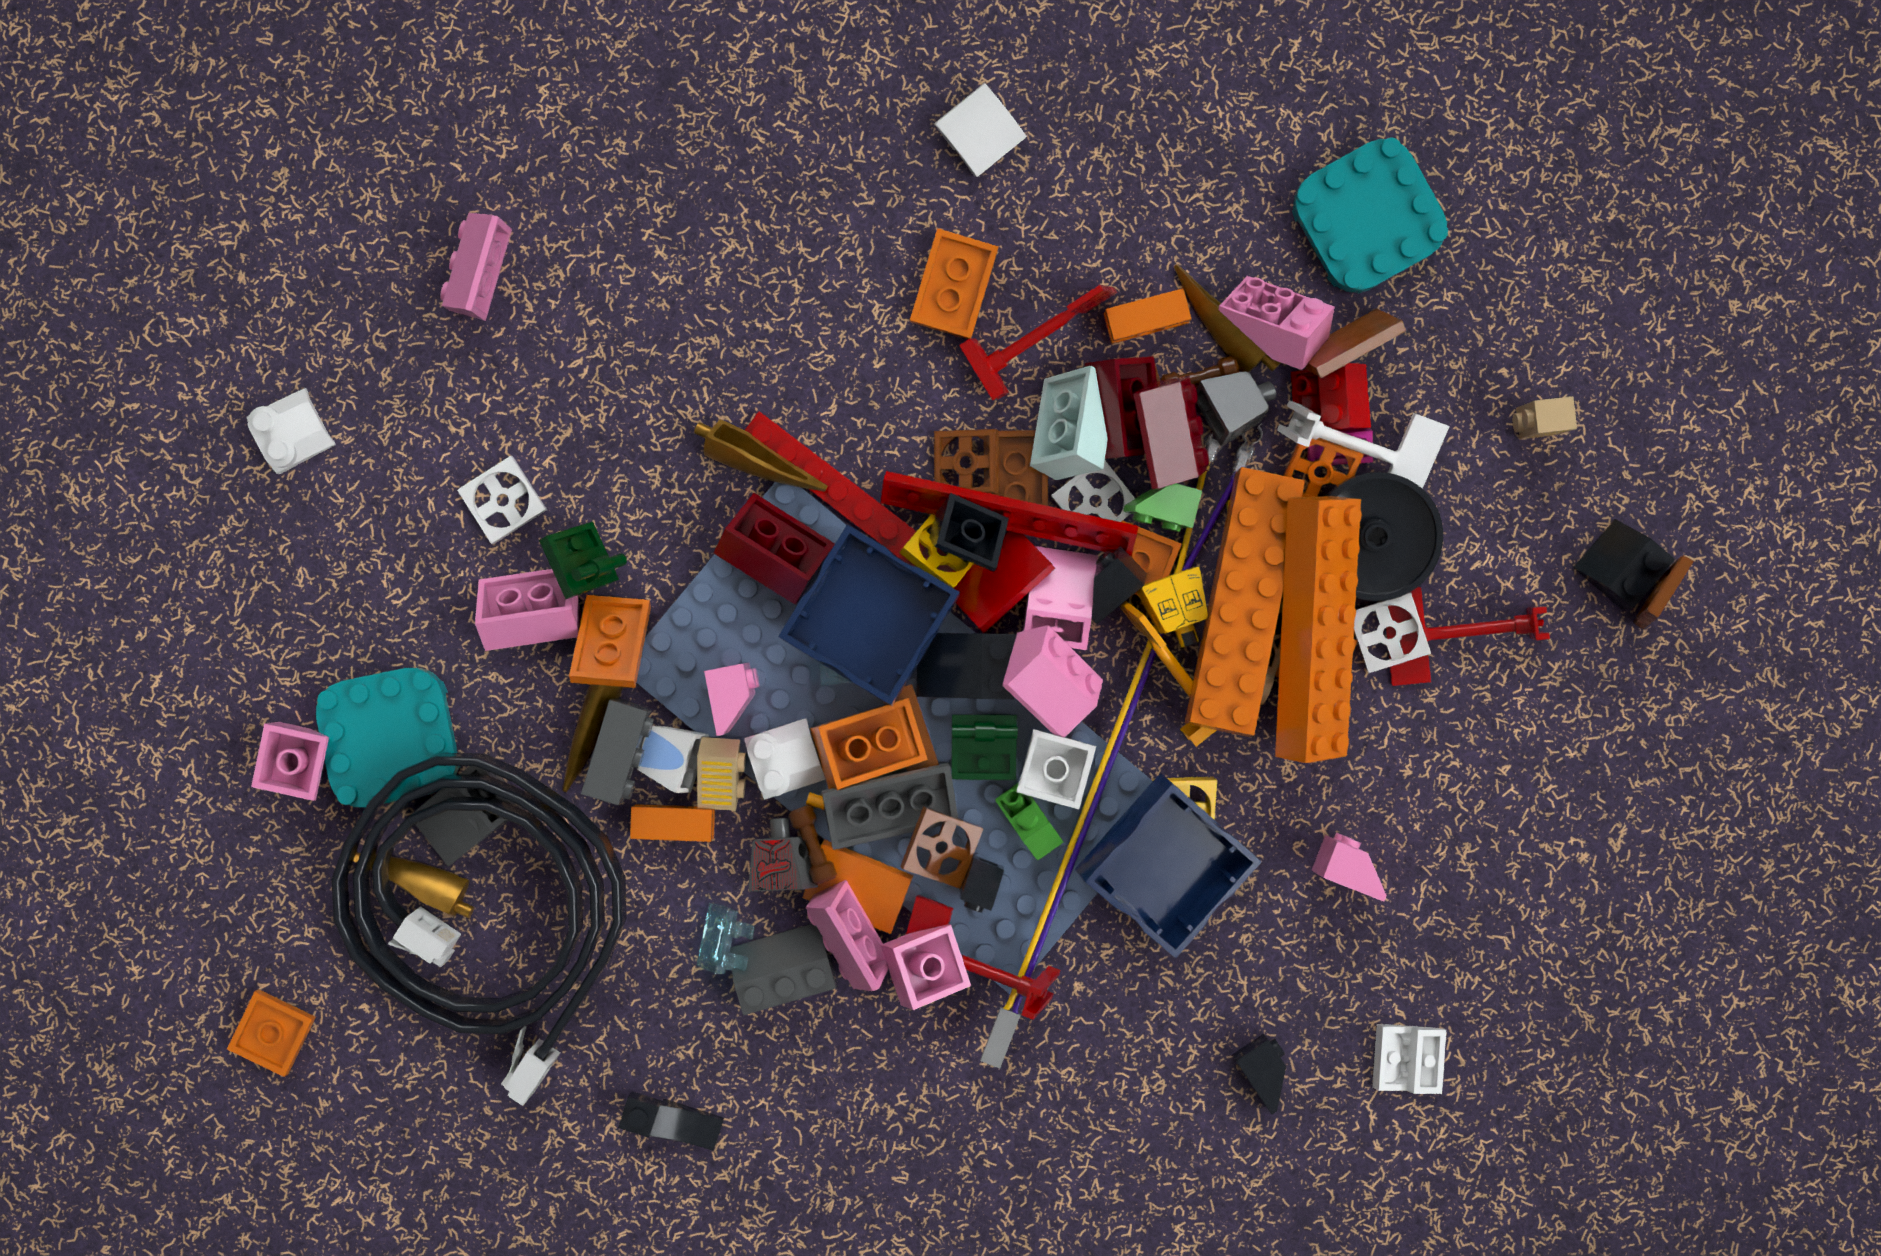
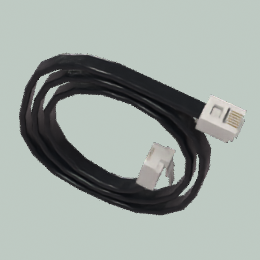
M440 753L398 771L367 804L344 842L331 878L333 921L351 960L383 991L420 1016L458 1033L502 1035L523 1027L520 1030L512 1056L511 1068L501 1083L509 1091L507 1096L522 1106L536 1091L559 1056L560 1052L554 1049L553 1046L612 958L627 919L626 876L608 836L576 805L524 770L484 753ZM436 766H477L521 787L522 789H519L494 777L485 775H445L407 791L381 816L366 837L353 873L355 919L370 949L369 952L365 948L350 915L348 874L360 841L384 802L407 778ZM442 788L483 789L518 804L528 812L496 798L451 797L408 816L380 845L372 867L375 896L383 913L399 928L388 945L410 952L409 954H416L431 964L433 962L441 967L454 953L455 950L452 948L461 936V933L421 906L409 914L397 902L389 884L388 864L393 850L418 822L448 810L487 811L524 827L551 854L567 889L569 930L556 964L535 985L502 998L463 997L428 982L416 974L387 946L371 911L369 871L383 834L394 819L413 800ZM561 814L596 847L612 885L613 922L599 958L544 1041L540 1038L518 1065L524 1050L525 1025L540 1020L575 985L591 960L605 924L604 880L586 840L559 815ZM543 821L573 850L589 885L591 926L578 960L561 986L540 1007L509 1019L464 1017L455 1012L497 1013L534 999L569 964L583 928L582 883L565 845L541 822Z

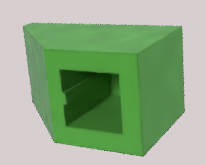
M1177 483L1159 489H1150L1127 503L1123 511L1134 514L1132 519L1134 521L1151 524L1152 520L1163 522L1161 527L1163 529L1180 532L1181 528H1193L1202 490Z
M1018 782L997 797L995 801L1038 861L1064 841L1033 797L1016 792Z

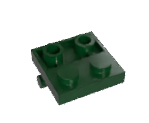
M593 522L547 535L539 540L565 599L616 582L619 578L615 569L625 566L627 563V558L623 553L611 557L608 556Z
M952 714V779L1016 780L1017 715Z

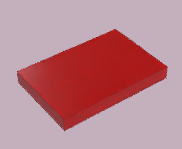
M1009 531L1004 536L996 570L993 572L973 564L954 587L955 590L960 592L956 604L985 633L1047 577L1055 567L1023 534Z

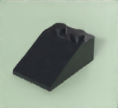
M937 633L917 665L916 697L1014 700V696L1002 685L1014 646L1015 634Z

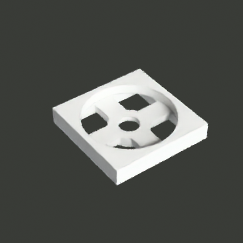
M509 456L457 490L491 544H495L547 511L513 456ZM500 472L511 473L517 476L520 482L509 489L503 488L495 475ZM484 483L491 493L490 501L478 508L475 504V493L478 486ZM528 492L529 505L522 518L514 505L518 498ZM505 494L508 496L509 502L506 506L498 505L497 497L499 495ZM496 512H500L505 515L510 526L503 528L489 525L485 519Z
M1104 461L1103 470L1077 475L1051 495L1061 509L1071 511L1069 509L1068 497L1071 488L1075 485L1084 498L1083 503L1073 512L1086 515L1090 513L1098 514L1100 518L1119 522L1131 514L1123 511L1124 506L1135 499L1106 461ZM1091 473H1100L1107 475L1111 481L1101 489H1094L1085 477ZM1120 491L1124 500L1121 514L1116 517L1107 505L1108 499ZM1098 495L1101 497L1102 503L1099 507L1090 505L1089 499L1091 496Z
M1411 592L1395 599L1382 601L1356 610L1354 630L1369 673L1431 654ZM1396 605L1404 608L1411 614L1412 619L1401 623L1393 621L1388 606ZM1376 611L1380 623L1377 630L1362 634L1361 629L1365 618L1370 612ZM1391 626L1396 630L1394 638L1387 639L1384 637L1383 631L1386 627ZM1417 631L1418 640L1415 647L1410 653L1404 655L1399 642L1402 635ZM1381 642L1387 645L1391 659L1381 660L1369 653L1367 647Z

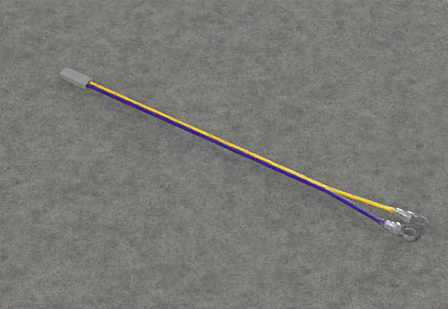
M1259 425V426L1257 427V429H1258L1259 432H1260V438H1259V440H1260V439L1262 438V429L1260 428V425ZM1213 432L1207 436L1205 441V448L1209 455L1207 471L1215 462L1218 452L1223 448V446L1219 445ZM1244 433L1242 438L1245 442L1237 447L1234 454L1235 461L1231 469L1230 483L1184 565L1193 529L1186 528L1174 574L1191 568L1231 494L1235 473L1241 467L1246 468L1255 454L1253 444L1258 441L1253 442L1251 446L1245 444L1247 439ZM1207 471L1199 476L1196 489H1203ZM1158 632V634L1161 636V638H1163L1164 633H1163V634H1160V633ZM1149 640L1017 975L1019 977L1025 975L1031 978L1152 667L1156 653ZM1013 988L1007 1004L999 1009L980 1058L981 1062L999 1069L1021 1016L1018 1013V1009L1023 996L1017 994V990Z

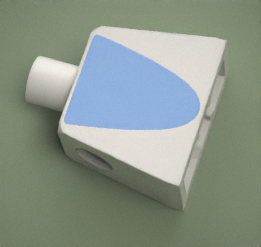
M653 726L649 737H643L640 749L645 751L641 765L637 770L675 793H691L697 775V754L701 738L709 737V734L666 726Z

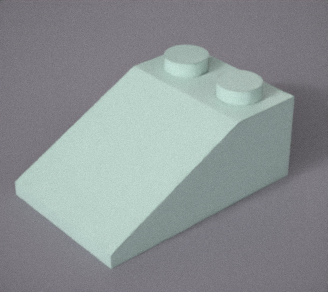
M1087 366L1045 378L1030 466L1055 480L1103 470L1108 438L1096 369L1093 366Z

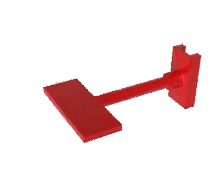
M1099 285L1066 306L1068 310L1057 314L1002 351L997 349L988 356L977 338H970L959 346L991 399L999 400L1009 393L998 374L1000 370L1008 366V361L1063 327L1078 313H1087L1118 292L1114 287Z
M1421 587L1411 591L1427 642L1430 640L1515 632L1516 635L1529 634L1530 639L1533 640L1550 639L1549 632H1539L1538 626H1544V620H1537V614L1547 613L1546 606L1527 607L1526 615H1516L1514 619L1428 628L1425 626ZM1396 605L1388 606L1393 621L1401 623L1412 619L1411 614L1404 608ZM1391 626L1386 627L1387 639H1392L1396 636V630ZM1417 631L1402 635L1399 642L1404 655L1410 653L1415 647L1418 640ZM1428 655L1390 666L1392 686L1431 682Z
M917 895L906 934L948 925L953 908ZM961 954L966 970L1016 989L1017 994L1025 996L1026 1001L1021 1014L1024 1017L1034 1020L1053 998L1054 993L1047 989L1060 974L1061 970L1048 966L1035 980L1025 975L1022 977L1016 976Z

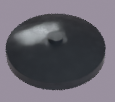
M1368 472L1343 481L1329 492L1327 496L1361 499L1360 550L1358 554L1356 598L1368 601L1395 599L1413 591L1429 577L1441 555L1443 525L1435 503L1419 485L1396 474Z

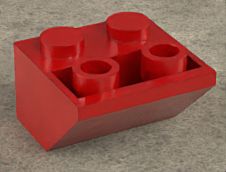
M1348 363L1323 378L1307 369L1291 372L1293 402L1301 404L1321 416L1320 421L1323 422L1324 426L1338 431L1371 428L1366 364Z

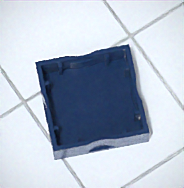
M847 524L825 559L816 582L801 598L778 637L875 697L893 706L958 600L960 592L921 568L911 566L895 557L886 547Z
M1160 772L1075 870L1090 887L1115 908L1128 914L1147 935L1177 958L1207 924L1216 908L1235 893L1262 861Z

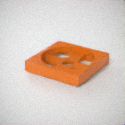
M1321 438L1317 440L1311 439L1309 447L1316 444L1324 447L1320 458L1313 462L1301 458L1302 451L1308 447L1297 443L1283 476L1293 478L1294 470L1308 474L1310 481L1302 497H1317L1322 485L1328 483L1338 485L1355 476L1364 454ZM1337 452L1346 457L1349 467L1348 474L1333 469L1331 464ZM1318 466H1323L1327 469V474L1324 477L1319 478L1314 474V470Z

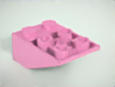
M1246 276L1219 305V311L1270 358L1303 370L1328 340L1335 309L1334 306L1323 303L1319 299L1309 298L1295 293L1291 289L1281 288L1264 282L1260 278Z
M1035 546L1053 564L1055 569L1028 593L1022 631L1049 625L1071 648L1087 650L1093 609L1094 575L1097 566L1095 563L1098 560V555Z

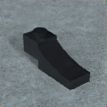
M632 1091L627 1098L618 1128L648 1138L650 1136L660 1137L714 1151L724 1118L667 1099L661 1101Z

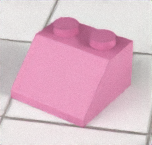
M750 663L704 671L716 736L724 735L731 731L754 697V688L759 687L756 668L751 669Z
M282 722L265 723L251 787L315 801L329 737L310 728Z
M1336 833L1334 838L1325 835L1312 871L1327 880L1385 901L1387 895L1369 854L1359 849L1361 843L1339 833Z
M950 924L909 933L881 945L900 1005L915 1010L971 986Z

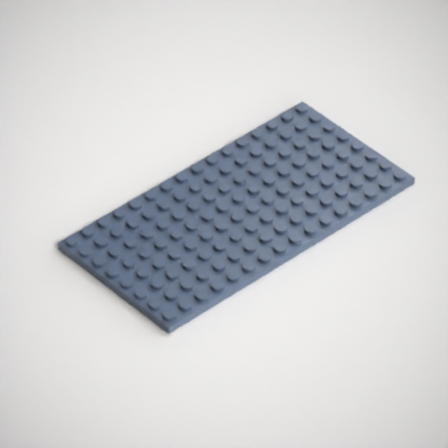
M774 482L762 497L833 543H836L846 527L845 523L803 488ZM714 554L645 637L636 683L695 732L709 734L711 738L739 739L740 753H746L744 773L757 783L744 738L807 718L810 729L885 704L884 701L778 637L801 598L796 605ZM822 567L820 568V570L818 571L815 578L813 579L805 593L802 595V597L812 588L820 574ZM950 612L937 633L975 632ZM750 663V668H756L759 687L754 688V697L731 731L724 735L716 736L704 671ZM917 667L905 685L912 684L915 694L917 691ZM917 697L939 765L949 763L950 768L952 767V714L1017 715L1016 780L952 779L958 819L983 828L974 855L1004 867V873L991 911L984 908L982 913L965 907L964 900L960 899L959 888L903 870L900 865L913 832L845 848L914 875L903 902L904 907L912 912L917 895L952 907L953 912L949 924L952 926L960 953L1017 976L1108 743L1082 721L1065 737L1094 745L1096 750L1079 809L1033 797L1064 841L1037 861L995 799L1020 781L1033 729L1052 733L1015 697L1014 700ZM1119 752L1035 967L1098 893L1081 878L1075 868L1152 783L1148 776ZM905 767L872 779L907 772V769ZM826 780L783 793L774 798L788 810L793 811L807 806L806 801L809 792L822 796V790H827L828 786ZM813 807L817 817L814 823L817 834L831 842L824 810ZM941 826L926 829L922 834L932 837L939 834ZM956 826L951 840L954 845L965 848L968 838L965 831L960 826ZM944 841L936 844V851L938 853H943L947 848ZM917 846L918 861L921 867L925 868L930 854L927 849ZM951 857L944 859L938 873L945 875L955 871L960 860ZM994 981L1007 993H1011V987Z

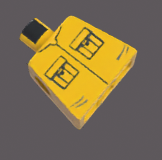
M1199 567L1189 568L1147 583L1136 592L1160 634L1175 630L1180 647L1199 642L1193 624L1208 618Z

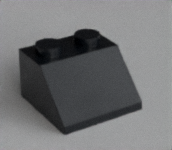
M950 493L936 512L929 538L934 547L994 572L997 568L1009 518Z
M1614 519L1573 568L1620 609H1633L1676 559L1651 538Z

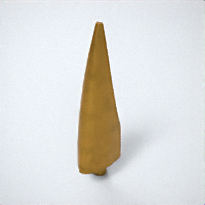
M1178 264L1174 266L1179 280L1198 316L1226 355L1236 359L1238 367L1242 372L1246 371L1249 373L1261 361L1271 371H1274L1281 364V362L1270 358L1219 311L1221 303L1210 295Z
M719 419L713 428L699 422L694 430V434L705 438L704 455L729 467L760 478L799 488L826 491L828 487L768 448L747 431L722 419Z
M590 684L572 740L562 791H568L596 746L609 700L619 698L623 687Z
M356 853L353 862H358L361 853ZM375 854L373 863H372L371 868H370L371 870H372V867H373V864H374V861H375V858H376L377 854ZM391 856L388 864L390 881L417 898L420 902L453 916L459 914L466 918L471 917L474 906L462 901L468 889L469 879L461 878L457 874L427 864Z

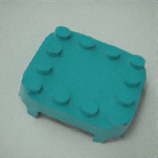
M1396 138L1378 139L1368 142L1314 172L1301 183L1294 195L1292 212L1295 222L1298 221L1328 274L1327 279L1334 287L1336 286L1346 292L1359 294L1372 289L1429 257L1441 247L1444 239L1448 236L1447 221L1439 202L1412 154Z
M403 668L340 681L329 686L318 695L316 706L319 733L329 737L325 755L328 779L334 794L341 804L353 807H366L369 801L401 769L440 753H458L446 698L448 691L444 682L433 672L423 668ZM436 766L411 776L402 783L384 804L397 801L407 791L445 775H457L461 766Z

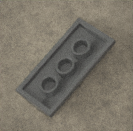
M949 763L867 780L838 790L835 788L822 790L824 812L833 850L914 832L923 806L958 818ZM943 821L935 823L927 829L942 826Z

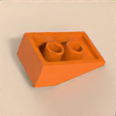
M909 698L896 701L893 706L886 704L810 728L828 789L835 788L838 790L928 760Z

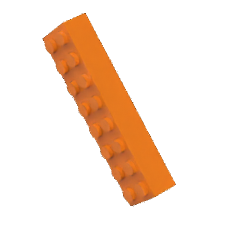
M1241 467L1235 473L1207 610L1208 618L1205 620L1185 724L1246 737L1255 735L1284 587L1288 498L1302 497L1305 480Z
M1334 496L1288 498L1275 757L1311 763L1347 756L1349 716L1351 713L1350 694L1353 679L1352 657L1354 650V621L1356 617V587L1358 584L1357 566L1360 550L1361 499Z

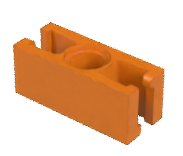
M1184 288L1107 308L1103 313L1111 344L1186 325L1192 320Z
M635 804V806L631 807L630 839L711 842L714 839L715 809L697 808V806Z

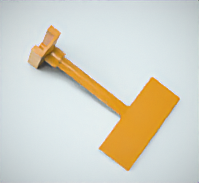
M1127 601L1122 603L1119 607L1135 628L1148 638L1157 656L1190 698L1193 680L1168 649L1167 644L1146 616ZM1185 724L1180 728L1186 738L1191 740L1196 747L1217 731L1190 724Z

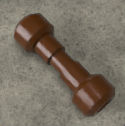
M1228 356L1219 359L1216 365L1195 373L1189 372L1179 375L1176 372L1164 374L1160 381L1190 376L1191 384H1194L1196 387L1202 380L1239 373L1240 371L1236 359Z
M807 805L791 811L789 818L792 827L799 829L803 842L805 841L809 852L808 857L812 865L809 874L812 882L818 885L836 878L837 872L834 864L831 861H827L823 848L821 849L817 839L818 834L814 826L817 817L813 807Z

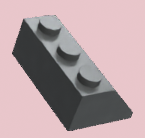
M622 698L609 700L582 788V795L618 806L624 802V799H630L635 785V781L630 780L633 769H639L645 751L640 749L643 737H649L654 723V719L649 718L651 714L650 709Z
M813 924L728 948L734 986L743 1016L837 988L838 980L830 952L824 946L823 936L819 929Z

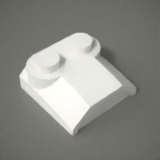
M306 388L269 406L258 407L247 416L249 430L265 460L276 474H281L336 445L312 404Z
M807 718L744 738L748 756L764 800L826 780L812 740Z
M1033 729L1016 792L1079 809L1096 746Z

